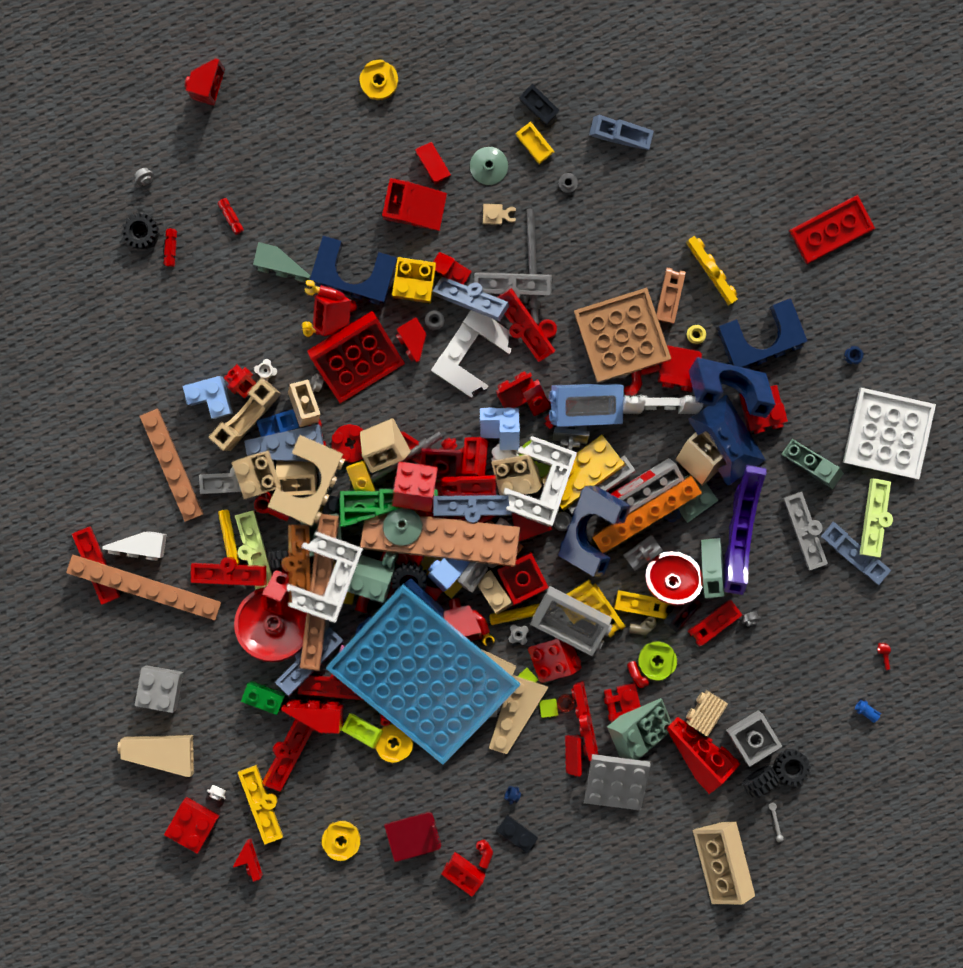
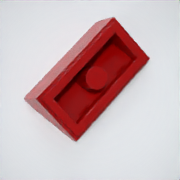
M432 142L415 149L434 185L451 176Z
M468 437L464 439L462 476H485L487 439L482 437Z
M566 735V773L581 776V738L579 735Z

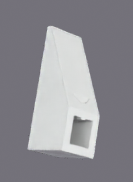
M147 531L105 545L102 549L108 550L109 554L119 555L120 552H125L128 557L138 558L139 555H145L146 559L157 561L158 558L164 556L167 534Z

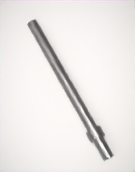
M527 209L529 274H537L534 209ZM530 295L528 309H530L534 321L539 324L538 309H540V300H538V295Z
M437 432L430 438L418 442L419 445L411 449L408 456L400 462H407L421 453L422 448L430 449L431 445L441 440L443 436L440 432ZM398 463L380 469L371 475L373 483L398 468Z

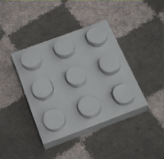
M592 754L584 803L641 810L650 762Z

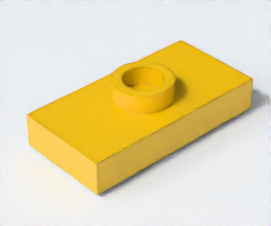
M531 121L515 134L538 164H541L554 153V150Z
M365 461L346 466L354 491H376Z

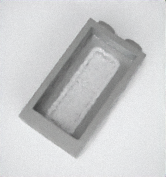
M549 586L533 615L530 625L593 656L596 650L599 651L601 649L604 635L608 636L612 629V625H610L612 617Z

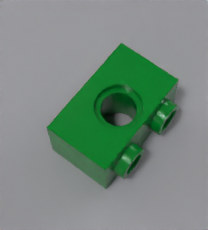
M250 681L246 686L241 702L278 715L286 694Z

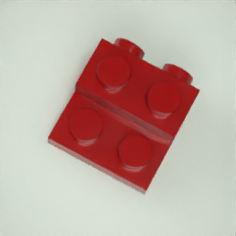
M777 385L770 386L776 405L767 418L750 415L742 394H739L748 431H754V434L764 432L765 427L772 426L773 429L784 427L783 423L788 422Z

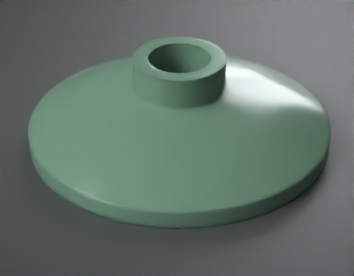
M481 148L471 158V174L481 184H497L507 174V158L497 148ZM486 162H492L493 166L487 168L485 164Z
M400 508L391 511L386 516L383 523V531L391 543L406 546L419 538L422 532V521L419 515L412 509ZM400 522L406 523L403 528L398 526Z

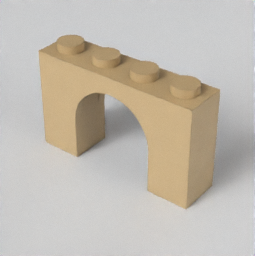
M260 379L248 392L251 396L242 409L227 423H221L209 436L222 450L231 451L281 395L266 380Z
M299 435L292 454L312 462L319 468L322 476L321 485L315 494L307 498H297L276 489L268 507L312 526L313 523L317 524L322 514L319 512L321 505H326L329 495L326 493L329 487H334L337 477L334 475L337 469L341 470L345 459L342 458V453Z

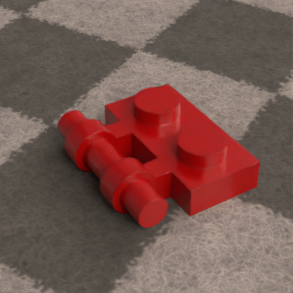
M635 683L616 687L617 695H612L611 689L604 690L605 698L603 699L604 703L607 704L609 712L607 716L611 723L620 715L641 707ZM620 701L622 711L616 712L614 702Z

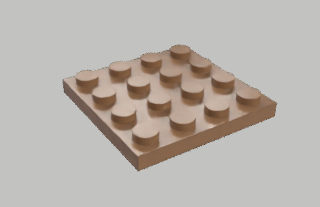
M647 288L574 310L597 384L671 361V356Z

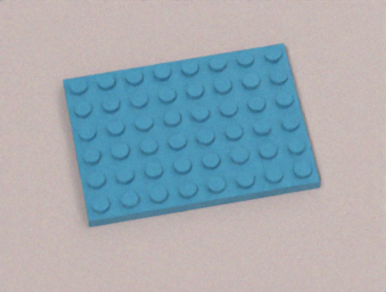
M404 585L394 593L326 667L329 672L441 764H444L520 686V682Z

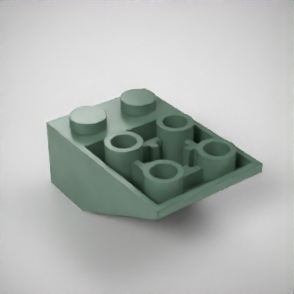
M660 698L620 715L607 728L618 755L622 758L638 760L668 734L666 728L672 722L663 699Z

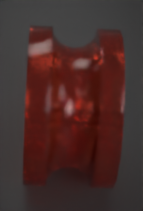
M563 694L558 698L557 706L562 712H569L574 707V700L570 695ZM564 698H567V701L571 700L568 708H564V705L561 707L560 705Z

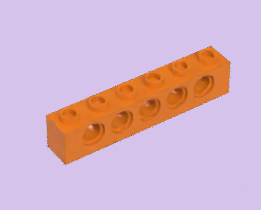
M690 475L675 486L628 513L625 523H612L594 534L592 538L600 551L605 553L702 492L692 475Z

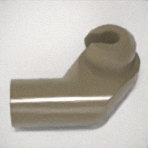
M650 616L640 625L630 624L629 633L647 635L656 627V619Z

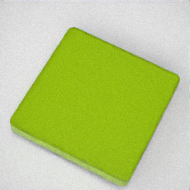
M528 668L524 669L517 676L533 682L538 681V678Z
M556 698L540 700L542 718L558 716Z

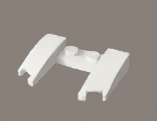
M472 310L431 369L433 373L470 397H473L471 392L482 387L485 390L488 387L484 382L459 366V363L477 336L480 334L508 354L511 353L512 349L508 348L509 336H511L508 329L492 318Z
M629 396L623 397V414H641L644 407L645 410H657V406H664V410H676V406H678V414H696L701 411L703 404L697 403L696 398L692 396L681 398H646V396L629 398Z
M531 436L529 439L532 442L525 449L521 446L517 452L523 455L529 454L532 459L551 466L540 500L505 488L504 495L508 494L509 507H506V510L550 527L553 526L577 452Z
M315 532L317 537L310 544L305 542L302 548L337 560L324 596L288 584L287 591L292 592L293 601L289 603V606L336 622L362 548Z

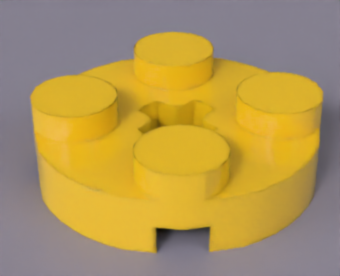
M373 60L367 63L362 70L360 85L363 92L369 98L384 100L396 92L398 75L395 68L383 60ZM377 75H380L381 78H384V81H382V84L378 85V83H374V80H376Z
M393 723L381 728L383 732L375 747L379 756L383 760L392 763L399 762L408 757L412 751L413 740ZM397 738L399 746L395 745V747L392 748L391 743H389V740Z
M346 821L331 823L322 836L323 849H325L330 858L337 861H344L355 855L361 842L358 829ZM340 836L347 840V843H343L342 846L336 841V838H340Z

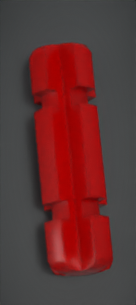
M226 198L218 201V205L223 210L222 212L229 225L232 226L231 229L234 234L237 235L243 232L244 229L238 223L239 220L232 207H230L229 201Z
M166 229L165 237L167 239H165L164 255L166 257H164V265L174 267L177 231L175 229Z

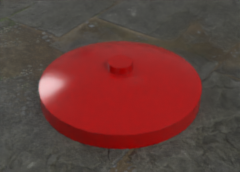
M266 587L259 588L246 596L237 609L234 620L236 637L242 648L258 660L265 662L287 660L295 656L303 648L307 612L289 606V600L282 616L264 609L262 595Z

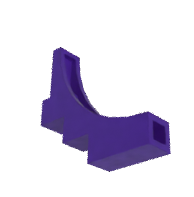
M746 466L740 485L738 484L734 494L733 517L729 525V545L725 553L724 592L743 595L748 584L752 530L759 496L766 476V468Z

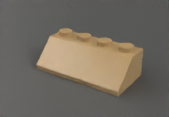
M721 822L694 829L693 834L711 903L742 905L755 897L737 823Z

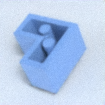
M217 376L183 386L187 404L193 406L207 402L212 419L233 414L223 377Z
M480 408V437L500 438V450H518L519 408Z
M444 558L441 561L436 560L428 569L430 573L427 576L444 592L461 575L470 562Z

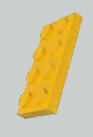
M603 435L577 452L559 505L563 511L580 499V493L584 486H598L625 466V463ZM548 474L541 479L544 485Z

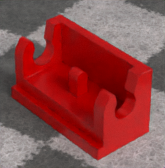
M456 852L453 853L450 861L445 864L441 875L470 896H473L483 884L486 875Z

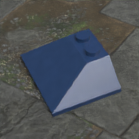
M728 395L720 398L715 406L709 405L688 418L697 435L708 431L724 458L726 464L718 468L727 486L743 476L746 466L756 467L765 461L764 456Z

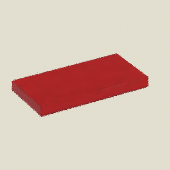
M856 195L790 229L789 232L805 263L808 264L874 230L875 227L859 196Z

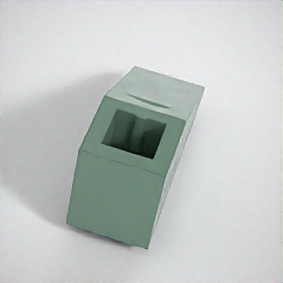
M258 242L253 263L258 268L257 271L267 274L269 271H274L277 276L287 278L288 275L295 276V280L300 282H306V279L310 280L311 276L278 247Z
M794 439L789 442L781 454L831 489L836 486L844 474L840 467Z
M721 538L701 540L705 598L726 596L727 592H724V563Z

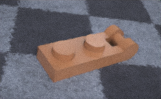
M666 268L656 315L658 321L674 324L686 272L681 270L676 272L672 271V268ZM670 279H677V284L670 283Z

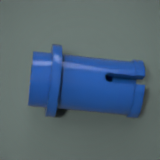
M860 700L855 706L857 713L864 715L872 723H875L880 718L881 713L869 706L867 701Z

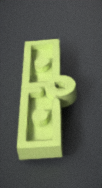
M870 479L860 555L881 557L884 536L883 527H889L893 522L892 515L887 512L890 481Z
M255 511L235 515L243 545L238 549V556L242 560H247L249 565L266 566V585L255 586V589L266 587L272 577V571Z

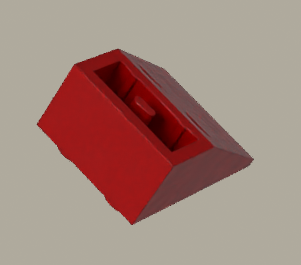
M390 178L382 214L383 220L440 231L447 193L408 181Z
M290 699L282 707L283 712L320 733H340L343 727V704H339V701H328L327 704H320L319 700H308V703H301L300 699Z

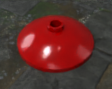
M678 552L659 554L651 560L645 574L646 584L651 594L661 602L669 605H684L693 601L699 595L703 586V575L698 564L689 556Z

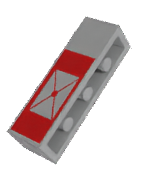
M668 458L610 494L630 504V513L683 481L684 478L676 463Z

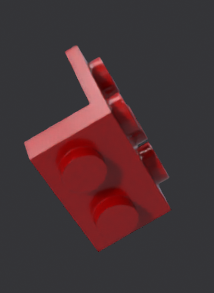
M667 345L671 361L661 363L657 383H662V387L674 388V386L681 387L682 391L692 392L693 387L689 370L697 357L702 358V353L700 351Z
M524 371L515 376V381L509 383L507 380L498 385L496 395L503 408H516L526 403L521 388L533 382L531 373L526 374Z
M558 638L528 648L541 683L572 675L582 669L581 660L577 656L575 648Z

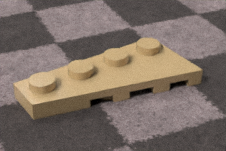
M512 675V677L520 682V686L502 704L489 749L508 754L548 689V686Z

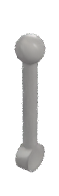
M770 803L769 809L772 811L777 833L776 840L777 842H782L784 838L780 833L775 811L777 806L775 803Z

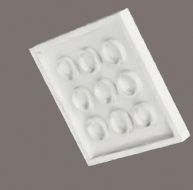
M859 388L843 463L919 479L936 404Z

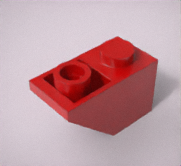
M415 317L397 328L398 334H396V337L401 345L406 344L409 350L405 352L410 360H415L418 363L421 361L427 335Z

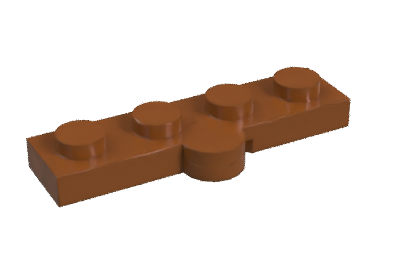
M288 525L289 556L283 559L282 568L289 572V585L310 592V550L302 548L305 542L310 544L309 525ZM289 591V603H292V592Z

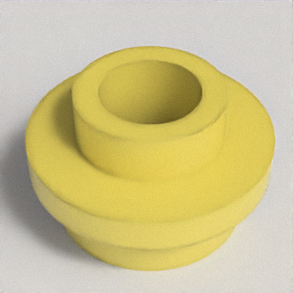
M693 325L687 331V339L692 344H700L706 338V331L700 325ZM694 331L699 332V338L693 337Z

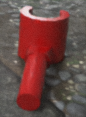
M878 643V654H883L885 670H889L891 648L886 643Z

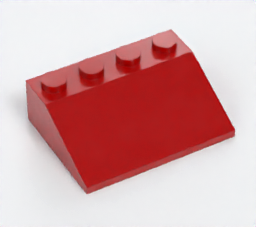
M373 311L307 350L312 362L339 403H342L405 364Z

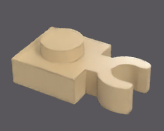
M483 204V224L502 225V219L513 223L516 221V218H510L508 214L509 212H516V208L509 207L506 210H502L503 205Z

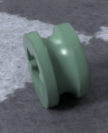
M386 552L382 565H388L390 569H393L399 553Z

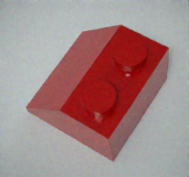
M215 58L191 71L190 77L187 76L184 87L193 100L215 106L225 72L221 61Z

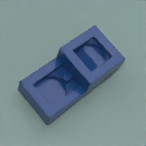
M294 409L256 421L261 437L299 428Z

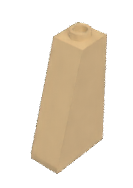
M193 735L123 737L118 742V754H121L122 760L186 777H191L194 774Z

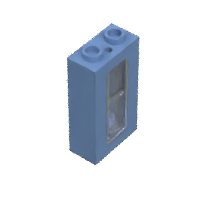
M610 383L551 386L549 393L551 402L549 419L551 424L558 427L623 424L624 385Z

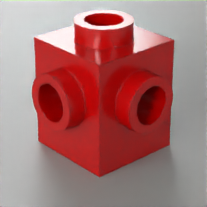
M237 364L224 377L228 382L227 388L234 394L238 392L243 398H246L249 395L248 392L256 385V382L251 378L253 373L246 367L242 369Z

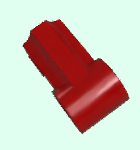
M270 491L257 496L254 502L256 511L259 513H269L288 521L290 516L268 507L273 496ZM260 500H266L268 504H263Z

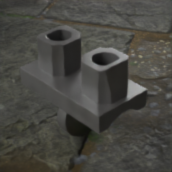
M586 425L575 426V429H568V426H557L553 434V441H560L561 446H568L567 449L571 451L572 447L580 448V444H587L589 438V431H587Z
M650 535L625 553L624 557L635 571L663 550L654 537Z

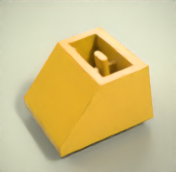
M398 257L392 297L431 303L436 263Z

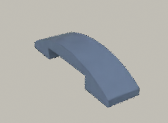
M832 522L821 535L834 550L876 584L880 585L891 571L879 559L860 555L861 546L835 522Z

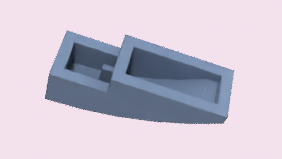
M597 115L593 117L589 136L649 150L654 131L620 119L614 120Z

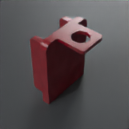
M425 812L384 824L394 862L441 848V840L432 812Z

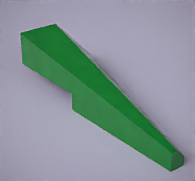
M394 489L340 491V527L400 509L401 507L392 506ZM434 489L433 498L438 496V489Z

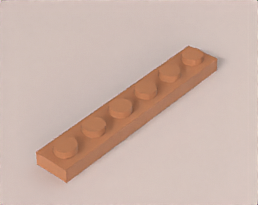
M159 409L141 415V421L184 521L186 522L203 515V511Z

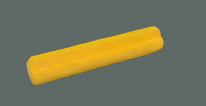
M221 510L218 512L226 554L227 557H233L238 565L239 557L229 510Z
M539 604L503 611L498 615L496 613L490 614L491 625L533 617Z

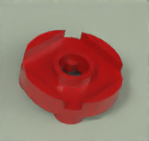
M352 424L341 426L332 435V449L342 453V458L346 462H357L363 459L360 432L364 429ZM348 438L356 441L353 449L345 445Z

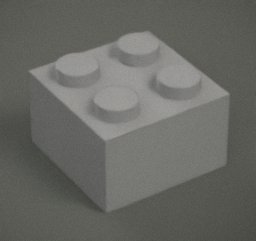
M147 665L142 667L135 706L170 713L176 711L183 672Z
M759 710L726 729L749 767L783 747Z

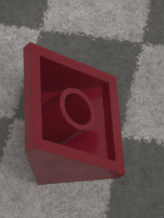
M422 448V465L437 467L435 483H441V479L444 477H461V450Z

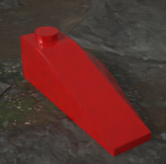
M679 717L666 728L693 776L709 794L721 786L740 765L727 749L722 746L718 748L712 743V739L709 737L704 738L698 734L695 728Z

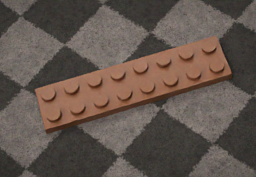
M390 512L364 520L360 545L362 549L515 567L520 527L419 516L422 521V532L419 538L412 544L399 546L391 543L383 531L384 520ZM400 522L398 526L403 528L406 523Z

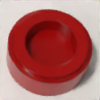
M549 319L540 322L539 328L546 338L554 337L557 332L555 322Z

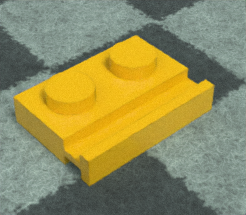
M590 580L567 593L568 596L594 609H598L605 604V600L591 584ZM561 605L563 611L573 624L584 618V616Z

